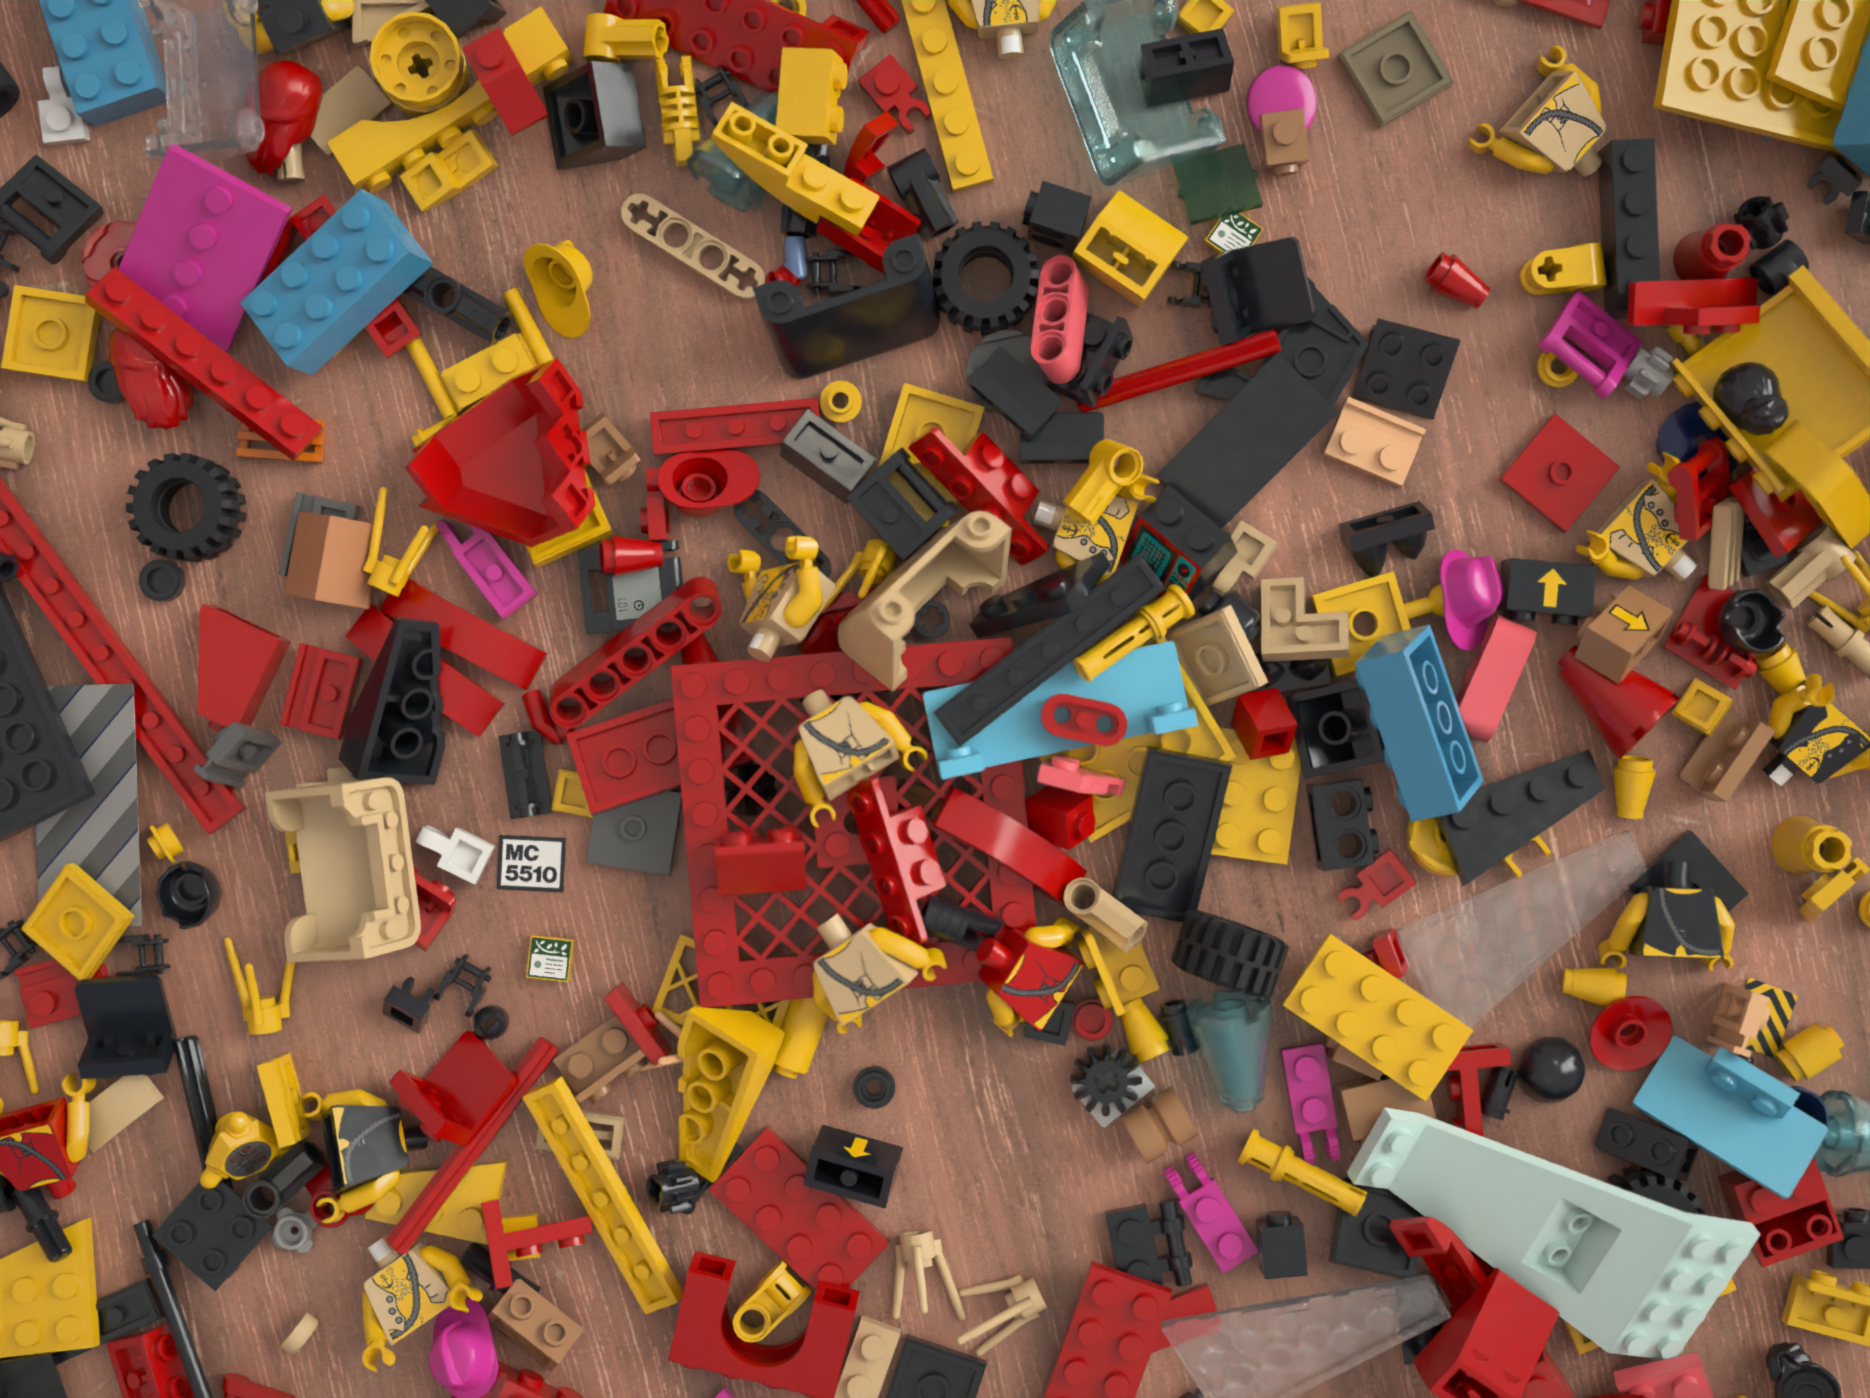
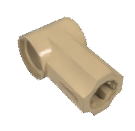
M1824 525L1800 543L1796 549L1798 553L1769 578L1765 585L1768 588V592L1777 602L1783 604L1788 609H1794L1824 581L1827 582L1835 578L1846 569L1840 560L1842 555L1849 556L1852 561L1856 559V555L1828 525Z
M1077 878L1071 881L1064 891L1063 900L1069 911L1125 953L1136 947L1145 936L1146 928L1149 925L1148 922L1104 891L1093 880ZM1088 893H1095L1094 903L1087 909H1080L1082 897Z

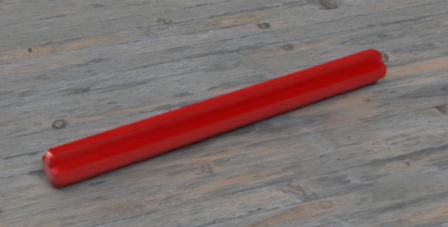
M540 1037L532 1045L512 1072L516 1078V1084L465 1146L457 1144L388 1235L386 1242L392 1249L401 1254H406L521 1103L522 1097L533 1087L558 1054V1049L553 1043Z

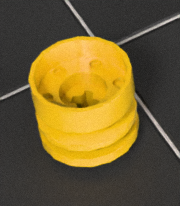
M412 11L395 15L380 26L372 40L369 59L376 80L397 109L411 117H420L452 103L467 91L470 73L466 58L457 38L446 23L431 14ZM425 64L429 76L421 78L417 68Z

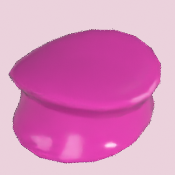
M1276 65L1264 70L1250 85L1246 99L1248 116L1252 125L1259 132H1261L1259 121L1261 114L1304 108L1306 129L1312 124L1316 114L1317 101L1314 87L1308 76L1295 67Z

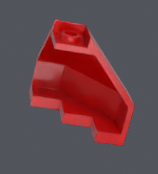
M557 357L510 378L412 449L415 455L404 468L426 496L419 507L529 547H534L579 528L595 506L594 490L586 486L584 469L585 466L590 465L587 433L579 428L577 410L583 408L582 392Z

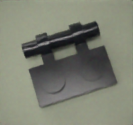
M1175 1199L1160 1201L1159 1207L1162 1217L1149 1219L1146 1203L1104 1211L1117 1270L1163 1285L1161 1273L1173 1271L1176 1286L1182 1287L1193 1283L1190 1268L1193 1266L1191 1252L1186 1251L1182 1230L1185 1229L1184 1218L1182 1214H1178ZM1153 1235H1166L1169 1254L1157 1256Z

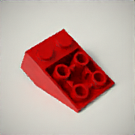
M1497 1267L1412 1362L1429 1391L1439 1398H1521L1560 1313L1556 1308Z

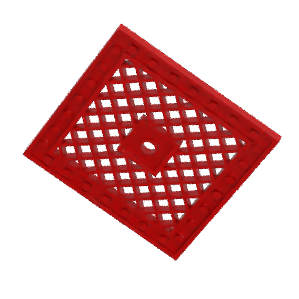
M1012 637L906 646L905 652L901 655V661L907 668V678L895 689L904 690L890 706L886 705L872 693L890 689L843 651L772 657L769 662L746 659L670 666L700 1007L709 1008L813 998L812 973L815 970L813 962L826 951L810 953L823 937L817 930V927L821 924L805 911L819 894L837 908L829 919L837 913L839 916L845 914L860 927L859 929L868 923L874 924L884 912L879 894L867 885L873 878L871 869L862 879H859L845 867L869 864L862 847L860 833H851L844 826V818L851 811L846 791L829 801L826 794L823 797L824 801H828L833 806L836 818L833 822L828 809L822 808L816 811L815 819L818 822L819 828L814 826L815 841L798 828V825L809 814L811 803H806L807 805L793 822L774 808L789 789L805 802L800 789L794 785L796 782L794 774L788 780L771 766V763L785 747L794 753V745L790 741L799 731L798 727L810 718L807 711L803 714L786 699L806 698L817 690H823L832 704H834L836 701L829 695L861 693L855 700L857 703L863 702L868 697L879 707L891 711L907 730L911 738L913 736L930 749V752L927 754V761H921L916 768L913 767L915 772L909 771L911 774L898 790L896 775L880 776L887 766L868 778L876 777L879 780L889 815L899 811L898 802L905 808L913 806L902 795L918 778L934 792L922 806L925 816L939 798L945 801L947 795L944 792L958 776L945 779L937 787L921 774L935 757L933 744L918 732L919 728L927 720L926 710L912 726L899 716L895 710L909 693L924 705L923 695L914 688L946 685L944 687L946 688L956 686V684L973 682L1013 651ZM776 700L762 718L744 704ZM733 704L719 721L717 705ZM781 704L800 719L785 737L767 723ZM738 708L757 722L743 741L724 727ZM762 727L780 742L766 760L747 746ZM720 732L738 746L723 764ZM742 751L761 765L746 784L728 769ZM1022 760L984 768L985 771L979 772L980 783L969 774L961 775L976 788L971 794L972 797L978 799L981 796L982 802L1028 828ZM766 770L784 784L769 803L751 789ZM724 775L741 788L727 807ZM746 793L764 807L763 811L750 826L732 812ZM771 813L786 827H793L795 834L803 835L804 842L810 846L805 853V864L816 852L817 868H832L819 884L806 874V883L814 890L800 907L784 895L783 891L771 892V895L757 911L744 901L740 894L719 896L715 842L716 840L723 839L724 832L728 831L727 817L742 830H750L751 837H762L755 830L766 816ZM925 816L928 827L938 834L933 840L935 850L945 840L960 853L946 872L942 870L945 883L948 882L964 896L958 905L966 907L971 901L985 914L998 918L1003 922L996 935L984 937L992 938L1002 943L1007 933L1012 929L1026 933L1031 927H1036L1033 884L986 856L987 867H985L971 855L975 848L967 846L964 849L950 836L932 825L933 822ZM966 859L983 872L969 891L952 878ZM839 871L856 884L855 888L842 903L824 889ZM987 881L989 882L991 910L975 897ZM941 889L920 898L922 900L918 904L920 914L928 896H936ZM862 890L879 903L878 907L865 922L848 909ZM777 898L795 912L780 930L762 916ZM735 903L752 916L738 934ZM800 917L818 931L803 949L786 935ZM757 921L775 935L761 953L743 939ZM976 929L973 931L978 935H982L983 933L982 931ZM927 935L928 940L918 945L925 949L937 948L941 950L944 954L947 968L943 969L940 965H932L931 967L936 975V979L933 981H927L923 977L921 968L916 969L918 974L909 984L901 989L981 981V974L987 965L977 960L976 951ZM780 941L797 953L767 957ZM738 945L754 958L740 959Z

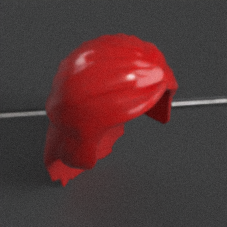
M290 60L272 62L260 72L255 83L248 91V104L246 105L241 122V142L243 143L248 165L257 174L266 172L268 175H272L274 168H281L283 160L286 159L292 145L302 143L314 131L323 99V88L320 77L316 73L311 72L308 67Z
M117 327L110 335L108 362L114 369L118 387L130 406L135 419L144 421L147 428L168 430L178 427L180 421L188 420V409L194 405V385Z

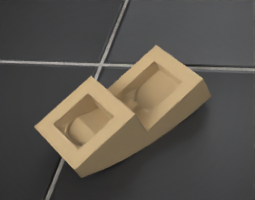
M122 1076L89 1102L90 1130L88 1147L93 1154L105 1147L123 1130L143 1117L164 1099L148 1076Z

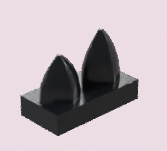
M1420 501L1339 524L1342 540L1350 548L1353 558L1360 569L1370 577L1379 576L1387 555V542L1393 541L1395 547L1403 555L1415 560L1425 545L1427 531L1435 529L1432 513Z
M1261 652L1255 653L1268 682L1251 691L1278 688L1279 692L1332 684L1328 659L1263 662Z

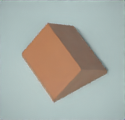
M299 511L284 594L369 609L373 586L367 584L371 574L362 569L369 554L373 524L331 515ZM383 526V528H382V534H381V540H380V547H381V541H382V535H383L384 526Z

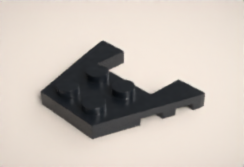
M1308 277L1315 307V316L1308 322L1283 327L1278 336L1281 345L1279 354L1334 406L1366 352L1369 343L1342 313L1326 300ZM1271 355V356L1266 357V358L1264 359L1262 365L1260 366L1259 370H1260L1274 355ZM1232 367L1203 376L1195 393L1204 397L1230 401L1249 382L1251 377Z

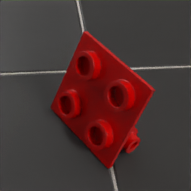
M1705 574L1662 648L1737 690L1744 677L1749 679L1755 673L1758 664L1753 661L1758 653H1741L1730 647L1723 640L1718 625L1719 612L1726 600L1735 591L1729 587L1725 590L1709 588L1708 575Z

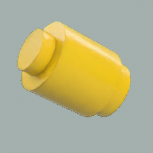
M1815 1022L1781 1044L1782 1050L1777 1052L1775 1056L1793 1081L1798 1082L1802 1078L1809 1080L1842 1058L1839 1049L1844 1046V1043L1830 1025L1822 1028Z

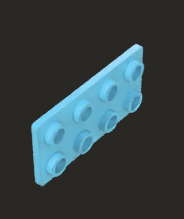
M1678 1036L1672 1037L1669 1045L1660 1056L1632 1102L1633 1107L1678 1135L1690 1139L1691 1143L1782 1199L1790 1197L1829 1131L1826 1125L1793 1106L1800 1095L1797 1091L1722 1046L1711 1057Z

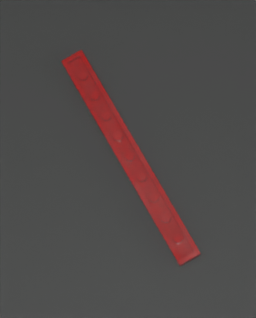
M0 477V552L17 558L15 563H19V569L16 576L97 685H134L135 737L207 834H214L247 808L230 785L204 780L193 770L197 764L205 765L210 758Z

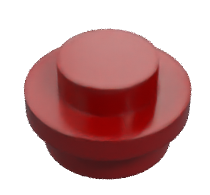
M1088 998L1076 1004L1073 1010L1071 1026L1080 1038L1087 1041H1097L1109 1033L1113 1024V1016L1110 1008L1104 1009L1101 1000Z

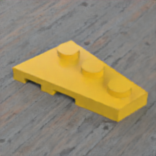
M508 1160L473 1165L424 1231L488 1245L481 1203L497 1199L500 1202ZM427 1168L401 1171L398 1183L375 1202L374 1206L365 1214V1219L397 1225L439 1169L428 1170Z

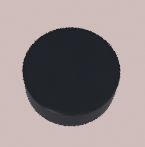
M108 360L96 364L91 369L88 377V387L92 395L98 400L109 404L124 402L125 399L118 387L111 364Z
M157 559L143 567L139 576V585L142 592L149 599L169 602L179 597L183 592L185 575L176 563Z

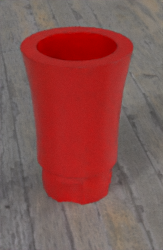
M1720 223L1704 231L1692 232L1678 243L1674 251L1673 264L1675 271L1681 280L1726 278L1729 272L1739 266L1748 255V244L1751 237L1748 231L1740 224Z

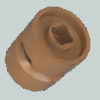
M1172 1086L1151 1097V1108L1147 1109L1142 1105L1135 1106L1120 1115L1147 1164L1164 1155V1152L1167 1151V1142L1171 1141L1180 1146L1199 1135Z

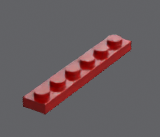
M114 267L86 293L85 303L293 462L320 434L323 426Z

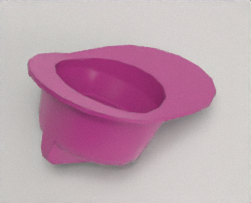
M1454 549L1446 552L1441 559L1439 569L1443 592L1444 620L1452 643L1461 650L1470 651L1476 648L1483 640L1487 627V617L1494 613L1502 600L1503 583L1492 557H1470L1464 551Z
M466 1297L465 1304L469 1309L468 1313L455 1310L449 1306L437 1316L433 1329V1346L430 1349L428 1359L429 1369L434 1379L454 1397L481 1398L490 1391L496 1381L499 1368L490 1321L485 1308L478 1301Z

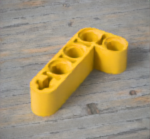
M1795 420L1762 450L1765 456L1798 486L1824 525H1828L1850 550L1870 534V496L1848 464L1801 422Z

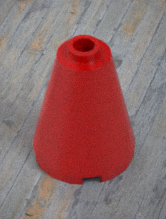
M1574 645L1558 661V664L1563 668L1558 676L1609 749L1621 760L1654 727L1662 716L1678 702L1680 697L1672 690L1634 669L1617 684L1575 658L1578 647Z

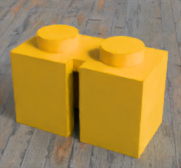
M782 47L776 127L806 144L836 145L837 133H841L843 130L844 111L842 106L837 105V100L840 98L841 89L844 90L847 86L848 71L846 63H843V59L833 49Z

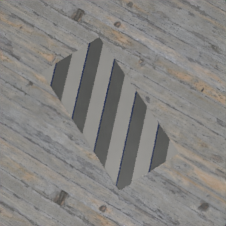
M134 685L47 686L96 795L36 825L38 904L64 866L75 863L135 915L129 926H141Z

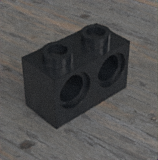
M1042 181L1039 193L1030 192L1024 210L1022 224L1029 226L1027 239L1073 254L1080 240L1092 196Z
M1356 778L1306 785L1317 868L1322 871L1374 864L1373 854L1379 853V841L1376 829L1369 828L1367 812L1373 811V798L1370 787H1364L1363 780ZM1345 791L1350 796L1351 806L1346 813L1337 815L1331 807V800L1337 792ZM1346 833H1351L1356 838L1357 847L1351 855L1341 856L1337 850L1338 839Z

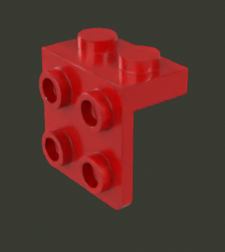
M465 1031L425 1079L399 1069L389 1083L400 1095L397 1098L398 1103L409 1113L418 1116L422 1121L419 1127L429 1138L436 1142L444 1139L465 1146L516 1084V1078L476 1033Z

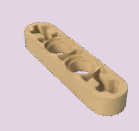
M643 193L634 194L623 202L621 217L626 227L632 233L736 298L743 301L756 300L753 288L748 286L744 291L739 290L741 283L730 273L728 274L727 281L720 279L729 271L732 259L738 260L734 265L736 271L746 276L750 271L755 272L754 279L757 286L766 284V276L756 262ZM644 205H648L647 212L658 222H660L663 214L667 216L659 224L655 237L650 235L655 230L653 225L642 219L637 224L634 223L635 217L631 213L634 207L642 209ZM679 225L687 230L688 239L683 246L673 248L666 244L665 234L670 227ZM708 248H717L723 253L724 260L722 265L715 270L705 269L700 263L701 254Z

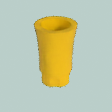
M1793 816L1784 820L1777 826L1771 839V851L1775 861L1781 868L1793 874H1808L1815 871L1823 873L1832 872L1846 866L1851 859L1850 848L1852 843L1847 835L1833 826L1823 825L1807 816Z

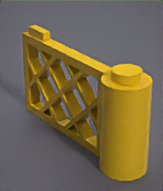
M680 934L652 1009L654 1014L657 1011L662 1012L681 1029L683 1028L688 1010L678 1013L664 1007L670 990L684 984L693 1006L700 1007V1002L691 984L692 980L698 978L697 973L688 977L682 963L687 946L695 949L694 938L685 934ZM679 972L682 980L673 984L676 974ZM814 997L781 1000L768 1007H765L764 1002L757 1003L759 1011L755 1012V1014L758 1016L762 1015L763 1019L785 1032L773 1070L793 1079H797L799 1073L807 1074L829 1016L815 1004ZM733 1005L726 1006L727 1009L735 1010ZM777 1008L772 1021L768 1011Z

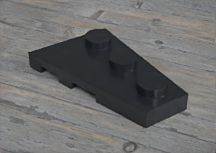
M1102 551L1002 596L1000 594L994 595L979 606L980 612L969 626L976 637L981 638L1074 613L1111 564Z

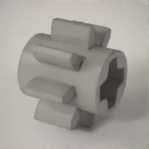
M1656 346L1654 349L1651 348L1649 352L1640 347L1624 373L1628 382L1623 389L1639 400L1642 397L1645 398L1648 393L1657 398L1668 387L1676 374L1668 365L1674 357L1659 346Z

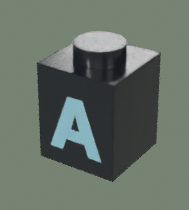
M1271 1211L1266 1213V1218L1255 1219L1259 1267L1264 1278L1308 1276L1304 1227L1299 1217L1291 1216L1290 1211Z

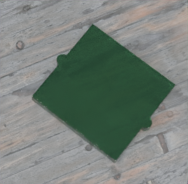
M1244 143L1173 161V169L1179 185L1177 196L1184 201L1191 225L1263 207L1256 183L1258 172L1251 167Z

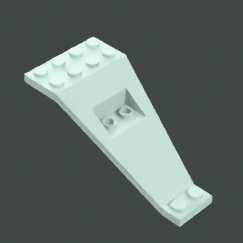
M1384 1107L1347 1171L1353 1184L1389 1189L1425 1217L1430 1216L1445 1224L1461 1239L1469 1250L1496 1269L1498 1267L1556 1308L1560 1313L1559 1317L1606 1352L1663 1360L1677 1357L1681 1354L1699 1324L1703 1322L1706 1314L1721 1292L1725 1290L1729 1280L1742 1261L1748 1256L1751 1248L1761 1235L1751 1222L1682 1212L1421 1113Z

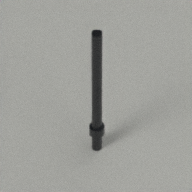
M150 1219L135 1224L133 1228L144 1256L140 1259L145 1275L150 1274L193 1396L194 1398H213L167 1270L170 1262L165 1249L160 1250L157 1240L152 1237L154 1231Z

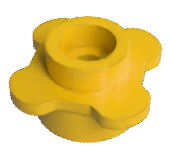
M165 823L158 828H155L154 825L149 826L154 835L147 838V841L158 859L162 860L168 857L172 864L175 863L174 857L185 850L169 824Z

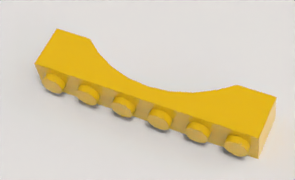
M541 6L507 27L504 31V35L510 42L533 86H536L545 79L550 81L559 78L567 72L569 64L575 61ZM478 79L469 90L455 101L430 114L401 121L379 122L361 120L326 143L352 184L358 190L363 189L367 192L375 193L387 187L392 182L391 177L403 169L408 170L439 146L446 148L462 136L463 131L474 124L479 126L488 123L497 116L498 112Z

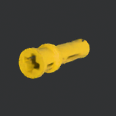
M1171 584L1166 588V594L1152 604H1145L1138 609L1133 620L1107 636L1080 657L1075 658L1073 664L1076 671L1083 680L1091 682L1093 678L1124 658L1148 639H1161L1166 635V629L1182 618L1189 619L1195 615V609L1191 600L1178 585Z
M1252 1129L1237 1163L1244 1165L1247 1162L1270 1174V1179L1275 1182L1276 1180L1281 1182L1284 1179L1340 1207L1353 1216H1357L1366 1198L1367 1191L1294 1155L1295 1151L1291 1150L1292 1147L1288 1145L1281 1147L1259 1136V1130Z

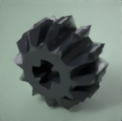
M1103 1043V1056L1098 1057L1095 1049L1089 1046L1086 1052L1091 1060L1090 1064L1082 1058H1076L1074 1061V1065L1085 1073L1070 1075L1071 1083L1085 1084L1074 1092L1075 1099L1079 1100L1090 1095L1091 1097L1088 1099L1085 1109L1091 1112L1094 1110L1097 1102L1102 1103L1101 1111L1103 1116H1109V1103L1113 1102L1120 1113L1125 1112L1126 1106L1121 1097L1125 1096L1131 1101L1138 1099V1094L1133 1089L1127 1087V1085L1137 1086L1142 1084L1141 1076L1127 1075L1139 1066L1138 1061L1132 1059L1122 1064L1127 1054V1049L1124 1047L1118 1049L1115 1057H1111L1110 1043ZM1108 1070L1114 1071L1113 1078L1114 1081H1117V1084L1115 1086L1107 1084L1104 1089L1097 1086L1099 1085V1078H1095V1075L1098 1072L1105 1075Z

